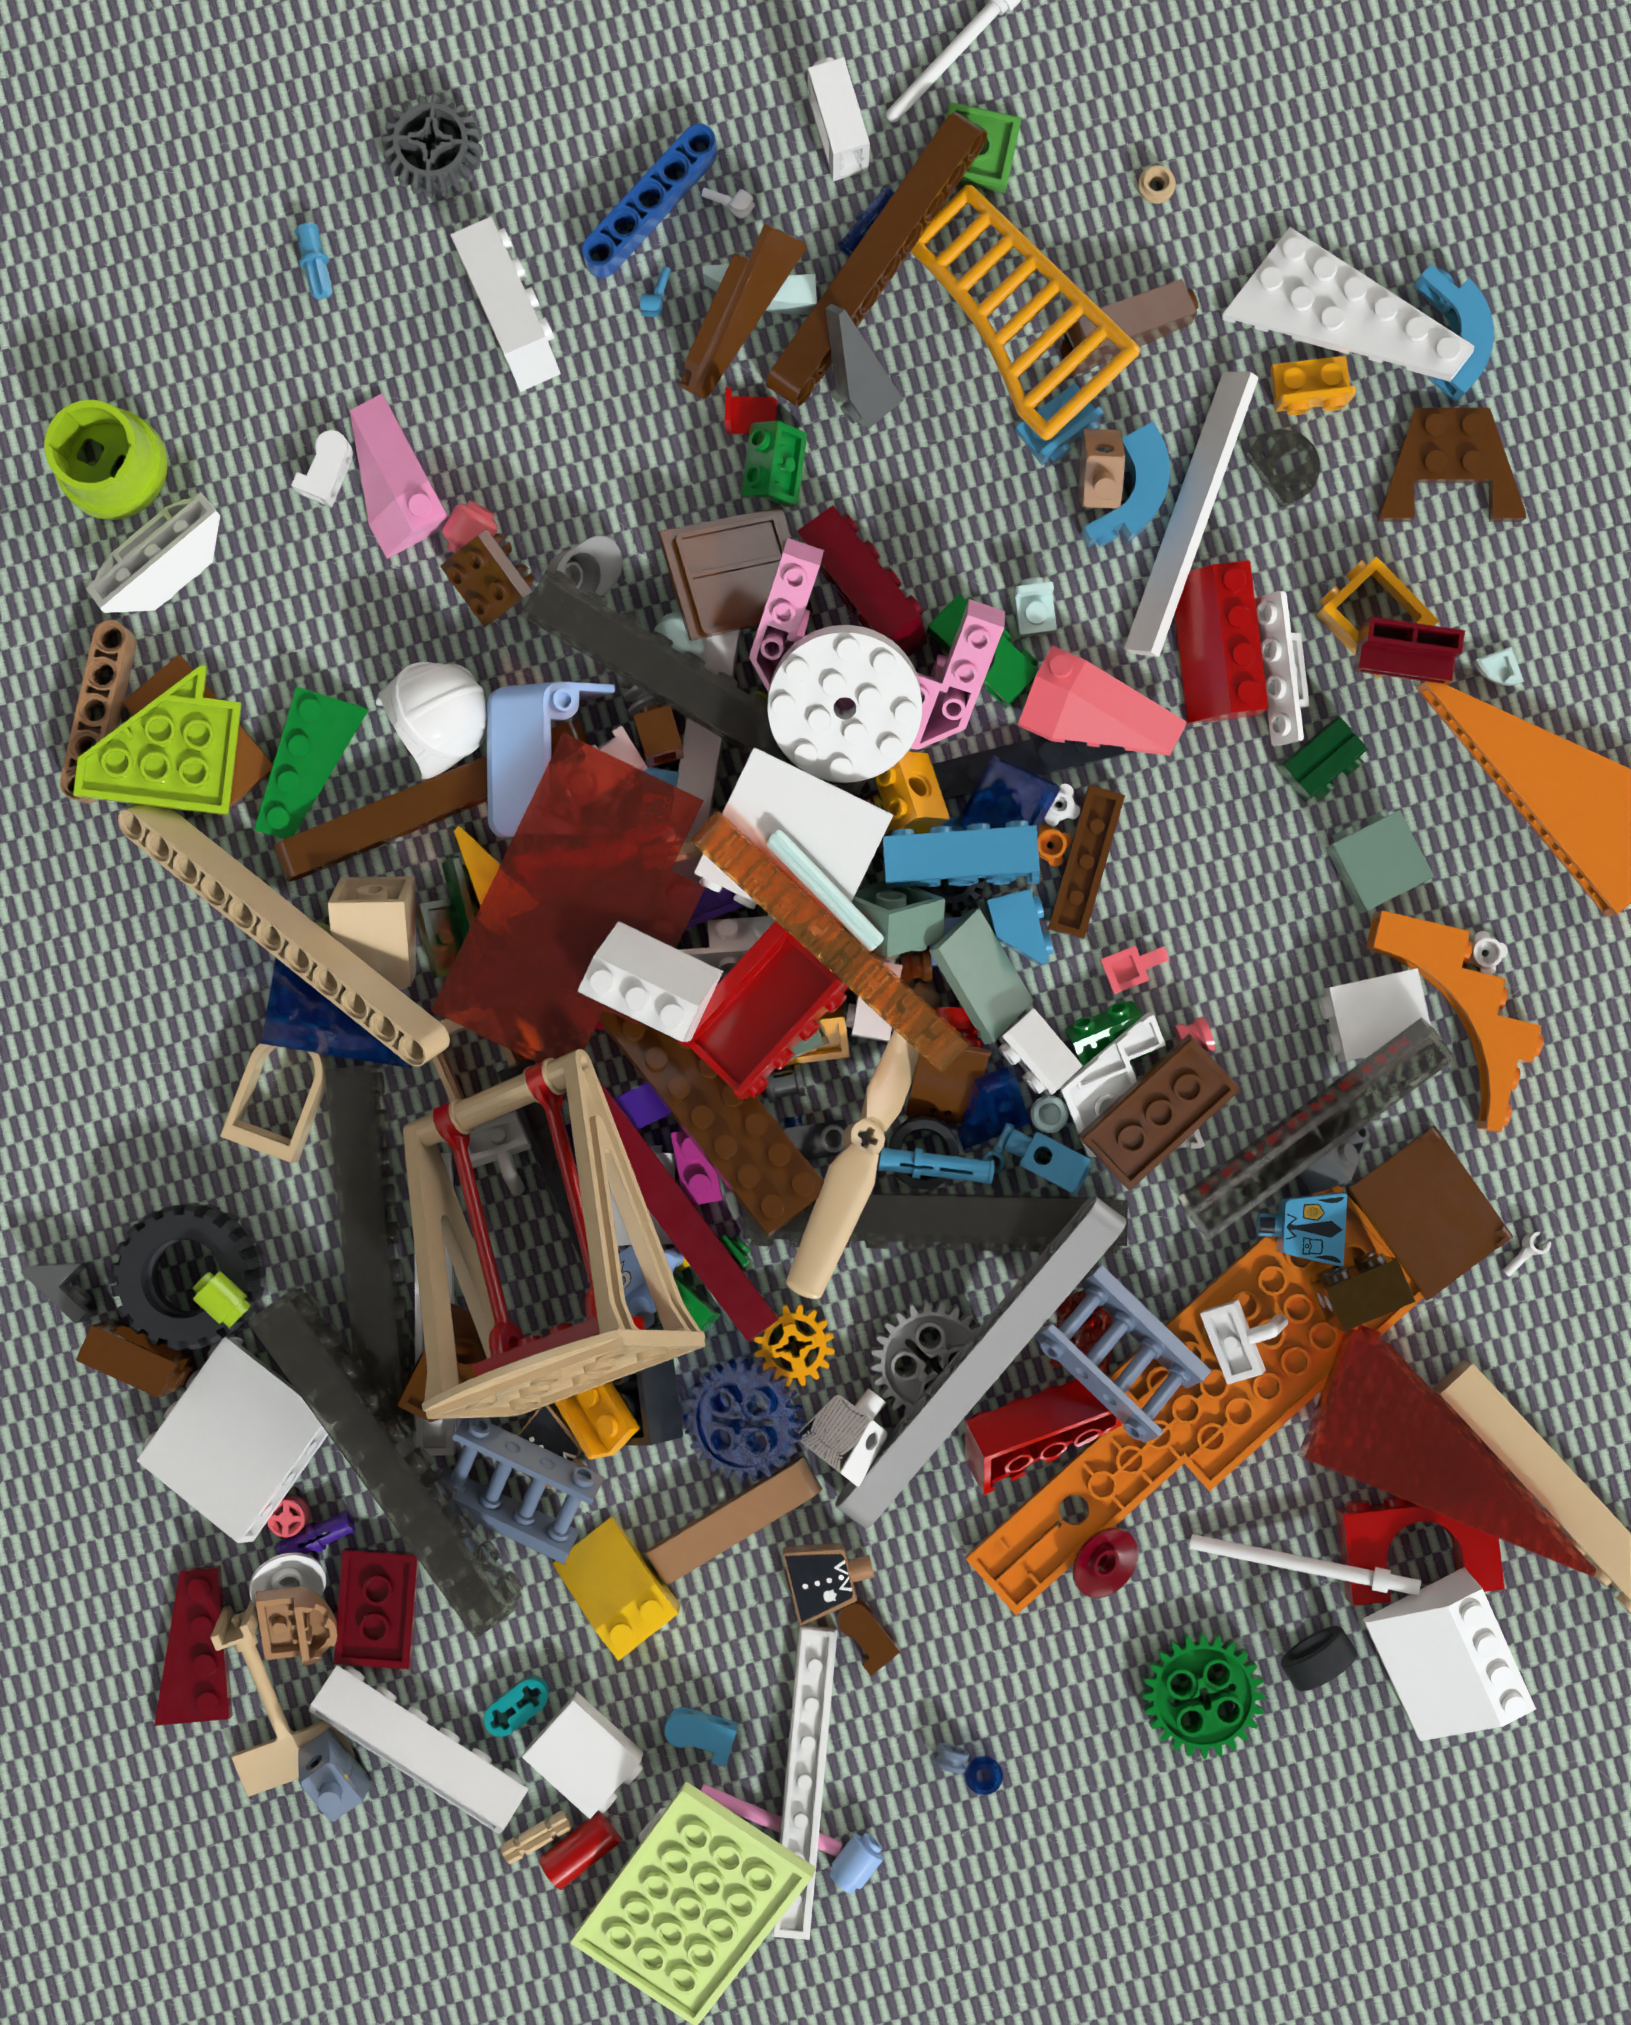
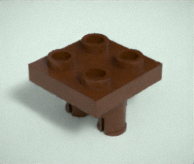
M487 529L440 565L450 583L457 589L472 613L484 627L532 592L529 587L534 583L532 572L524 578L521 577L523 573L529 570L526 565L519 564L514 567L507 556L512 552L511 543L507 542L502 547L499 546L501 542L507 539L506 536L502 533H497L492 537Z

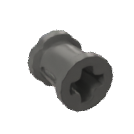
M799 1064L793 1065L792 1069L772 1072L766 1078L769 1081L766 1087L769 1104L775 1103L776 1098L798 1094L800 1097L806 1096Z

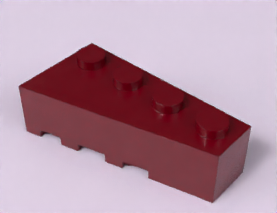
M832 505L797 530L800 542L824 550L819 570L830 585L835 583L838 585L836 591L850 613L856 610L860 613L857 615V618L861 625L883 634L897 644L909 657L927 644L920 617L924 613L923 609L912 595L906 597L899 589L902 584L895 572L890 567L884 570L877 560L880 559V555L869 540L862 542L856 535L859 530L849 514L844 513L841 516L834 505Z

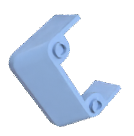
M548 682L504 686L496 689L489 695L486 705L488 824L495 835L507 839L586 841L596 837L616 836V828L581 827V813L576 802L566 796H552L551 720L562 721L571 718L578 710L579 700H595L614 693V685Z

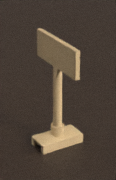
M250 1600L246 1611L234 1615L230 1605L223 1607L210 1637L216 1651L234 1645L237 1652H242L277 1737L232 1754L231 1759L247 1797L299 1779L298 1750L328 1728L334 1732L355 1758L348 1737L325 1721L298 1731L290 1729L256 1647L258 1639L255 1631L259 1621L257 1608L252 1600ZM320 1757V1758L317 1759V1761H318L319 1763H320L322 1757Z

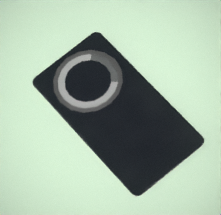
M837 1120L785 1128L784 1132L805 1159L812 1160L837 1156L844 1149L842 1138L847 1124L846 1120Z

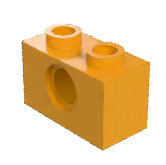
M908 751L893 767L875 777L885 810L893 814L890 821L892 831L913 829L914 834L929 833L930 828L942 826L950 819L928 753Z

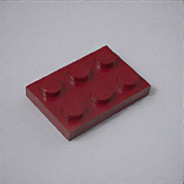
M344 1548L342 1550L334 1664L407 1670L411 1668L420 1553Z

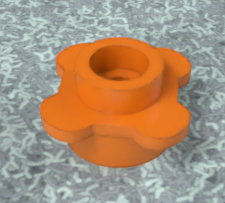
M1042 824L1037 830L1039 857L1048 861L1051 867H1058L1063 863L1062 855L1066 848L1072 844V837L1068 833H1061L1053 829L1048 824ZM1048 842H1052L1054 844V847L1052 849H1049L1047 847Z

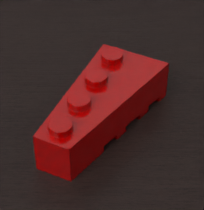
M1101 1370L1108 1377L1105 1370ZM1075 1379L1060 1386L1052 1385L1046 1387L1040 1393L1025 1399H1013L1005 1406L993 1411L978 1412L971 1419L966 1420L965 1460L983 1496L996 1490L993 1483L1007 1476H1010L1011 1480L1014 1481L1026 1475L1024 1469L1040 1459L1049 1463L1059 1458V1455L1066 1450L1067 1445L1074 1443L1075 1446L1080 1447L1120 1427L1122 1422L1079 1380Z

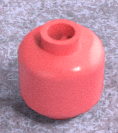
M471 500L468 501L467 505L463 503L457 504L442 531L443 536L450 542L447 548L451 552L456 553L486 529L494 537L498 529L496 522L493 520L495 514Z

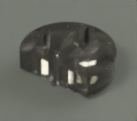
M1279 429L1262 435L1254 442L1246 454L1247 460L1280 507L1292 506L1303 500L1313 489L1319 478L1320 459L1316 448L1304 435L1292 430ZM1273 438L1275 443L1265 458L1262 454L1263 448ZM1296 448L1300 452L1303 450L1309 451L1305 457L1306 462L1284 477L1281 472L1274 475L1275 462ZM1303 484L1307 487L1301 491H1288L1286 489L1296 488Z

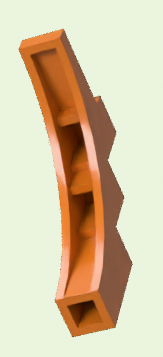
M1383 910L1375 912L1365 949L1393 958L1410 969L1418 968L1419 974L1442 994L1458 1015L1471 1041L1479 1070L1481 1101L1477 1129L1502 1132L1503 1126L1506 1127L1512 1114V1105L1508 1104L1511 1089H1516L1520 1079V1068H1517V1063H1530L1534 1061V1057L1539 1056L1544 1040L1543 1035H1540L1541 1025L1498 1015V1011L1504 1008L1507 1001L1508 989L1504 988L1506 978L1462 968L1463 963L1468 962L1472 951V942L1468 941L1470 931Z

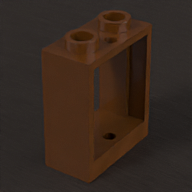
M115 1319L91 1325L75 1360L157 1398L175 1392L180 1387L184 1388L194 1371V1367L190 1366L194 1357L193 1354L182 1349H168L166 1344L156 1346L147 1341L148 1335L145 1333L137 1335L128 1325Z

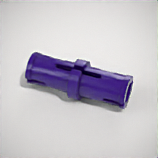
M344 1510L340 1514L316 1524L312 1522L306 1525V1530L284 1541L277 1542L276 1548L279 1555L285 1553L308 1554L312 1551L319 1553L326 1549L327 1544L349 1533H354L356 1531L355 1525L349 1512ZM326 1531H330V1532H328V1533H326V1534H324V1535H321V1536H319V1537H317V1538H315V1539H313V1540H311V1541H309V1542L303 1544V1542H305V1541H307V1540H310V1539H312V1538H314V1537H316V1536H318V1535H320V1534H322V1533H324V1532H326Z

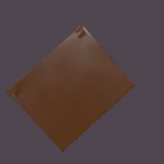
M1435 1125L1428 1127L1413 1141L1348 1188L1352 1197L1395 1258L1398 1259L1400 1265L1426 1301L1430 1300L1493 1251L1513 1238L1509 1229Z

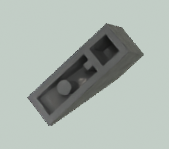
M830 304L825 309L836 392L843 401L840 408L851 423L858 422L871 428L904 399L845 309Z

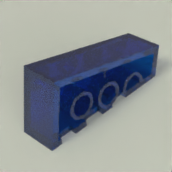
M275 958L261 1044L399 1067H413L279 959Z

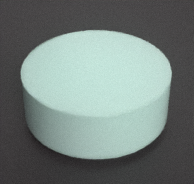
M1051 1095L1042 1096L1032 1104L1030 1119L1032 1124L1042 1132H1057L1065 1126L1068 1120V1109L1060 1098Z

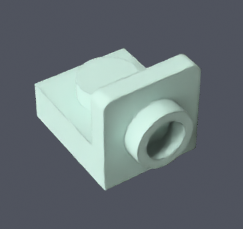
M1037 577L1022 580L1021 586H1016L1013 596L1019 637L1056 633L1057 626L1052 595L1054 590L1053 582H1044L1043 578Z

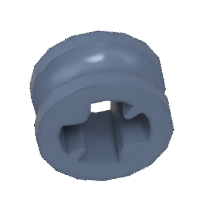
M937 1743L936 1750L939 1754L933 1757L932 1764L948 1772L963 1774L966 1769L963 1761L969 1759V1752L952 1744Z

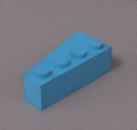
M1010 821L1005 823L1006 828L990 829V824L978 823L968 825L965 831H952L950 826H937L930 828L929 833L914 834L913 829L891 831V836H883L887 887H937L941 885L940 879H948L949 885L971 886L979 882L978 878H986V882L993 883V885H1008L1010 881L1016 880L1017 877H1026V884H1039L1040 869L1037 825L1029 826L1028 821Z

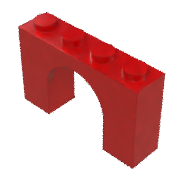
M1481 1488L1458 1490V1495L1444 1497L1443 1492H1426L1421 1494V1499L1409 1501L1406 1500V1496H1389L1383 1498L1384 1503L1369 1505L1368 1500H1352L1346 1502V1507L1335 1508L1341 1562L1343 1565L1375 1571V1567L1388 1569V1548L1395 1535L1410 1524L1433 1522L1441 1525L1451 1539L1456 1571L1465 1567L1484 1592L1505 1590L1495 1500L1488 1494L1482 1493ZM1344 1581L1345 1597L1353 1606L1391 1602L1389 1589L1387 1593L1372 1590V1586Z

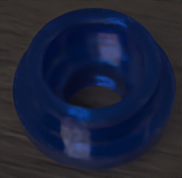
M978 1756L968 1763L965 1770V1779L968 1787L973 1792L979 1795H989L1001 1786L1003 1772L1000 1764L994 1758ZM980 1769H988L991 1772L990 1777L986 1780H980L977 1777V1772Z

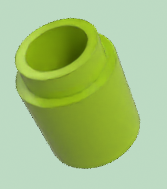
M209 1271L193 1287L197 1292L193 1300L217 1323L221 1324L223 1322L229 1328L252 1306L245 1300L247 1295L221 1271L215 1276Z

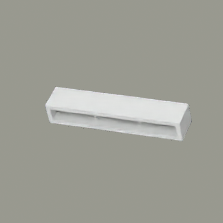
M337 1665L311 1703L308 1711L500 1834L507 1826L528 1791V1788L522 1785L523 1778L507 1768L503 1772L490 1764L492 1759L481 1750L473 1748L469 1751L458 1744L460 1738L450 1730L441 1727L438 1731L427 1724L428 1717L421 1711L413 1707H409L406 1710L395 1703L396 1696L385 1688L378 1686L375 1690L363 1682L365 1677L359 1671L350 1666L342 1669Z

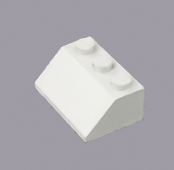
M618 921L593 956L578 992L681 1042L691 1041L723 971Z

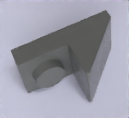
M89 1262L36 1264L27 1266L21 1271L33 1285L75 1324L87 1321L97 1310L89 1303L92 1299L86 1291L77 1285L73 1287L70 1285Z

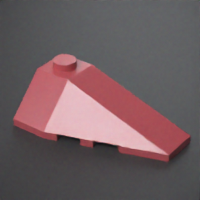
M1053 645L1035 676L1018 722L1019 727L1054 742L1065 743V740L1087 742V746L1100 747V744L1123 747L1127 751L1167 756L1171 755L1187 724L1185 720L1087 660Z

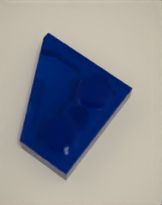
M1011 1065L975 1080L958 1134L963 1150L1000 1136L1006 1123L1012 1124L1014 1129L1030 1123L1017 1078Z

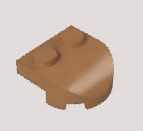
M304 1587L256 1591L255 1602L265 1660L301 1656L302 1665L306 1666L320 1661L323 1653L331 1646H335L337 1640L336 1620L330 1607L319 1594Z

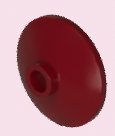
M1106 1528L1092 1535L1082 1545L1074 1560L1072 1573L1076 1587L1084 1595L1091 1598L1107 1597L1117 1592L1127 1583L1138 1561V1546L1133 1536L1121 1528Z

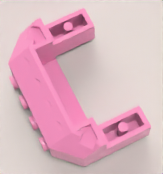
M787 538L749 655L768 693L779 661L791 646L806 636L805 631L810 611L806 610V606L824 552L822 549ZM969 599L948 657L941 654L937 655L930 677L917 673L921 687L922 718L917 736L910 748L919 750L966 729L1004 629L1005 611ZM847 697L839 698L835 702V705L840 709V715L842 710H850L856 705L852 699Z

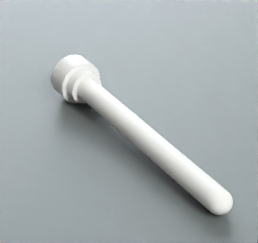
M987 0L988 4L887 110V120L892 123L897 122L998 14L1010 13L1021 0Z

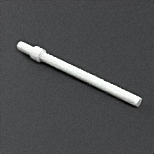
M1195 1534L1191 1536L1190 1549L1369 1585L1372 1586V1590L1387 1593L1388 1589L1418 1596L1420 1593L1421 1580L1390 1574L1391 1570L1375 1567V1571Z

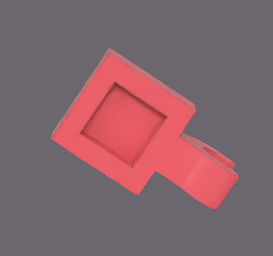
M1135 945L1102 958L1100 962L1113 994L1149 981L1146 969L1170 959L1165 947L1140 956Z

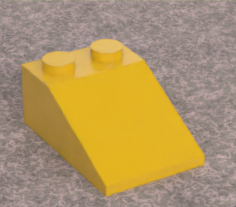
M613 1516L609 1517L576 1543L564 1564L556 1560L552 1563L595 1632L618 1661L679 1614L681 1606L679 1601L669 1588L664 1585L661 1578Z

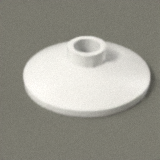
M285 1553L277 1555L259 1566L250 1580L249 1593L255 1606L256 1591L304 1587L322 1596L326 1586V1576L322 1565L315 1558L302 1553Z

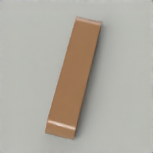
M114 620L103 621L94 630L60 778L62 792L68 798L83 804H92L98 800L73 796L77 759L84 753V747L89 741L95 740L98 743L118 728L123 709L122 702L125 700L136 651L137 640L135 635L128 628ZM121 632V643L115 648H109L108 640L113 633ZM112 668L114 671L113 679L108 684L101 685V673L105 669ZM104 704V717L101 720L93 721V709L97 705Z
M801 1456L657 1542L645 1553L664 1585H668L813 1498L823 1488L805 1458Z

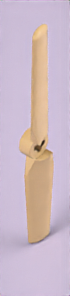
M918 982L866 1089L861 1118L859 1121L847 1126L842 1138L844 1149L828 1167L819 1197L816 1199L786 1279V1284L791 1290L806 1298L819 1299L822 1297L874 1187L878 1153L884 1147L885 1142L884 1132H886L901 1112L914 1077L921 1046L920 1040L921 1038H929L935 1022V1008L940 1007L942 1003L938 992L925 983ZM866 1132L865 1139L869 1141L870 1144L862 1147V1139L858 1136V1134Z

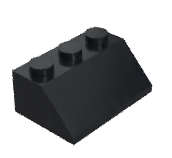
M651 1325L646 1330H664L662 1325ZM674 1358L612 1381L640 1427L624 1446H648L683 1437Z

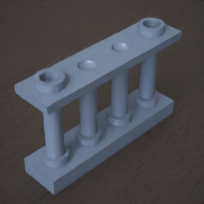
M1100 1265L1089 1271L1078 1283L1085 1290L1086 1296L1060 1328L1057 1329L1053 1324H1050L1039 1330L1033 1337L1040 1343L1042 1351L1048 1357L1058 1360L1124 1424L1125 1431L1131 1437L1145 1443L1160 1437L1164 1432L1153 1419L1179 1386L1183 1385L1187 1389L1199 1384L1206 1379L1211 1370L1103 1265ZM1102 1306L1113 1317V1324L1085 1356L1070 1339L1096 1307ZM1127 1332L1140 1343L1141 1349L1113 1383L1097 1366L1123 1334ZM1156 1359L1167 1369L1168 1376L1143 1408L1140 1409L1125 1393L1151 1360Z
M463 1418L452 1438L464 1445L454 1470L447 1467L443 1468L427 1499L564 1564L580 1530L570 1526L581 1501L592 1505L605 1477L506 1431L483 1418ZM477 1452L498 1461L488 1487L467 1477ZM512 1468L533 1477L522 1503L501 1493ZM547 1484L567 1493L556 1519L535 1510Z

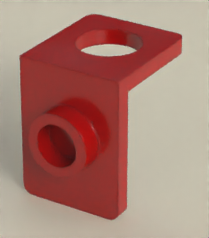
M725 387L726 434L749 435L752 423L776 421V398L732 396L731 387Z

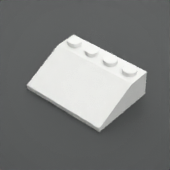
M1465 1567L1420 1589L1419 1596L1410 1594L1363 1618L1370 1637L1420 1741L1503 1727L1536 1710L1482 1587Z

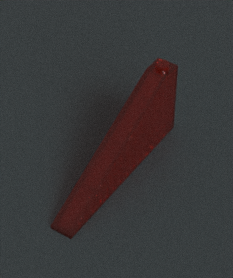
M1359 1325L1358 1330L1350 1329L1344 1332L1297 1456L1592 1577L1595 1576V1567L1391 1344L1379 1339L1381 1332L1364 1325Z

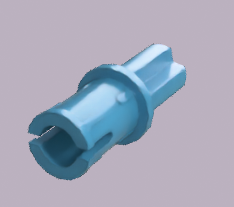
M315 223L301 224L294 230L302 257L299 260L301 268L305 269L311 296L316 300H323L324 298L331 297L333 292L326 266L329 263V258L323 252L318 225Z

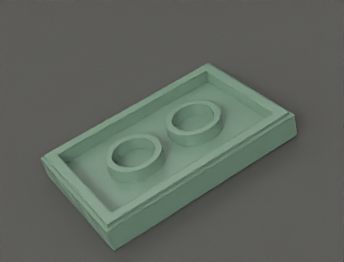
M980 908L970 910L929 950L984 1044L994 1043L1034 1001Z

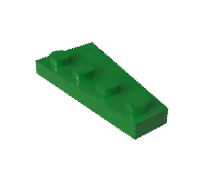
M297 686L295 687L253 830L282 839L295 835L369 709Z

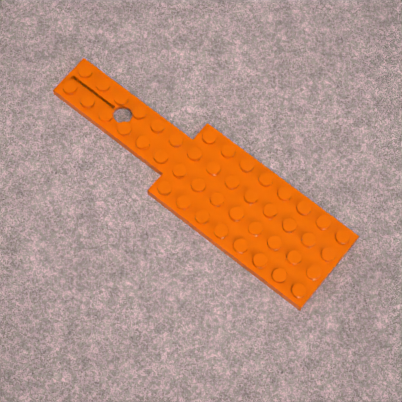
M1338 1185L1314 1194L1345 1192ZM1347 1195L1344 1266H1340V1268L1344 1269L1354 1265L1353 1259L1370 1251H1375L1376 1254L1383 1253L1386 1256L1395 1258L1367 1216ZM1262 1236L1165 1324L1211 1372L1199 1384L1187 1389L1180 1385L1155 1416L1153 1421L1164 1431L1161 1436L1143 1443L1141 1440L1131 1437L1125 1431L1124 1424L1122 1423L1120 1427L1094 1439L965 1556V1559L1017 1616L1074 1564L1078 1551L1092 1535L1103 1529L1115 1527L1183 1464L1189 1468L1210 1492L1423 1299V1296L1402 1268V1271L1416 1302L1344 1332L1328 1325L1311 1285L1312 1282L1320 1279L1318 1275L1320 1272L1335 1265L1277 1252V1237ZM1238 1299L1250 1329L1267 1324L1277 1314H1284L1288 1319L1287 1326L1276 1337L1256 1343L1266 1371L1262 1375L1227 1385L1200 1313L1203 1310ZM1140 1347L1108 1375L1113 1383L1140 1351ZM1152 1359L1125 1394L1142 1409L1167 1378V1369L1156 1359ZM1070 1495L1081 1496L1088 1504L1086 1518L1077 1524L1065 1522L1059 1514L1061 1502Z

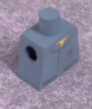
M330 1728L298 1750L299 1783L329 1821H336L364 1800L373 1780ZM320 1757H322V1759H321V1761H320V1763H319V1762L317 1761V1759L320 1758Z

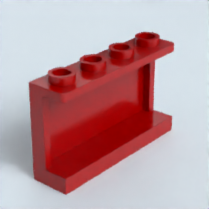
M775 921L716 986L691 1041H677L682 1046L690 1047L734 1090L733 1094L738 1099H748L750 1096L754 1099L769 1084V1081L766 1079L775 1068L781 1070L790 1062L795 1055L792 1049L801 1039L806 1042L818 1031L821 1026L818 1020L827 1010L832 1013L845 1001L847 996L844 992L849 985L784 924Z

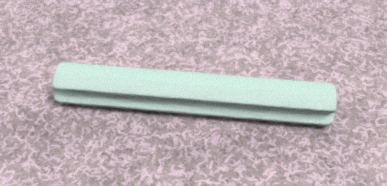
M782 830L775 831L767 839L766 845L868 951H873L883 942L884 937L875 926Z

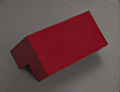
M1370 617L1360 624L1353 671L1447 685L1453 681L1455 659L1463 651L1465 630Z

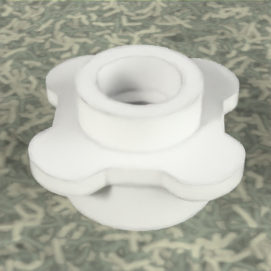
M1062 784L1057 790L1051 792L1043 790L1038 795V803L1043 805L1044 821L1048 825L1056 826L1059 821L1066 818L1073 820L1079 816L1080 808L1074 803L1072 797L1073 788L1070 785ZM1058 801L1061 802L1062 807L1057 808L1055 806V803Z
M1486 931L1477 932L1474 935L1475 941L1472 944V951L1467 964L1473 963L1480 968L1481 973L1492 975L1496 971V965L1501 962L1502 958L1506 957L1508 953L1507 946L1504 943H1499L1494 938H1490V934ZM1483 950L1488 951L1487 957L1482 955Z

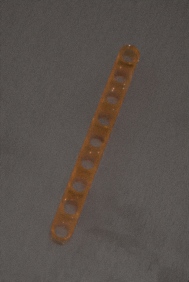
M716 811L690 839L706 857L938 1070L944 1072L970 1045L953 1026L875 954L868 951L849 930L720 812Z

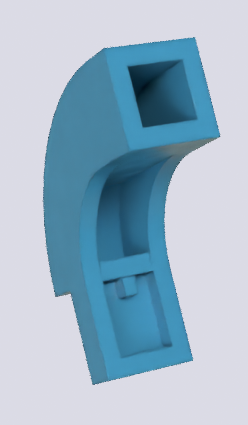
M1431 264L1421 274L1413 288L1445 316L1452 332L1475 346L1472 355L1451 382L1429 377V380L1456 404L1481 376L1489 361L1494 341L1493 318L1484 295L1470 278L1458 288L1454 285V280L1449 273L1443 269H1436Z
M1154 421L1122 438L1125 465L1131 477L1130 497L1120 508L1083 527L1080 536L1087 548L1095 543L1102 547L1112 542L1119 536L1117 533L1119 530L1126 543H1128L1150 524L1160 508L1169 484L1170 461L1165 442Z

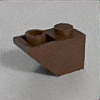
M660 704L649 705L642 708L639 714L633 715L636 737L647 768L684 758L683 746L670 705L661 707Z

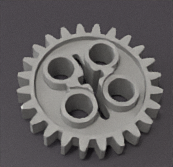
M924 1299L923 1308L918 1311L911 1302L909 1303L910 1314L905 1316L898 1309L895 1310L898 1322L894 1324L891 1321L885 1320L884 1326L888 1330V1334L876 1333L875 1335L876 1339L882 1344V1347H871V1354L879 1357L880 1360L870 1363L871 1370L882 1373L873 1378L874 1384H886L880 1392L881 1397L884 1399L893 1395L891 1408L895 1410L902 1404L905 1405L904 1416L925 1392V1384L929 1380L936 1379L941 1373L933 1364L926 1367L923 1356L906 1345L905 1341L911 1339L931 1358L937 1354L938 1362L944 1369L949 1364L948 1358L950 1354L954 1351H960L981 1326L980 1323L969 1326L973 1318L970 1312L959 1318V1306L957 1304L947 1312L945 1311L943 1300L938 1302L936 1309H931L928 1300ZM929 1326L937 1328L939 1336L934 1342L925 1343L919 1339V1334L924 1328ZM904 1355L913 1357L915 1360L913 1368L908 1371L898 1370L895 1367V1362L899 1357Z

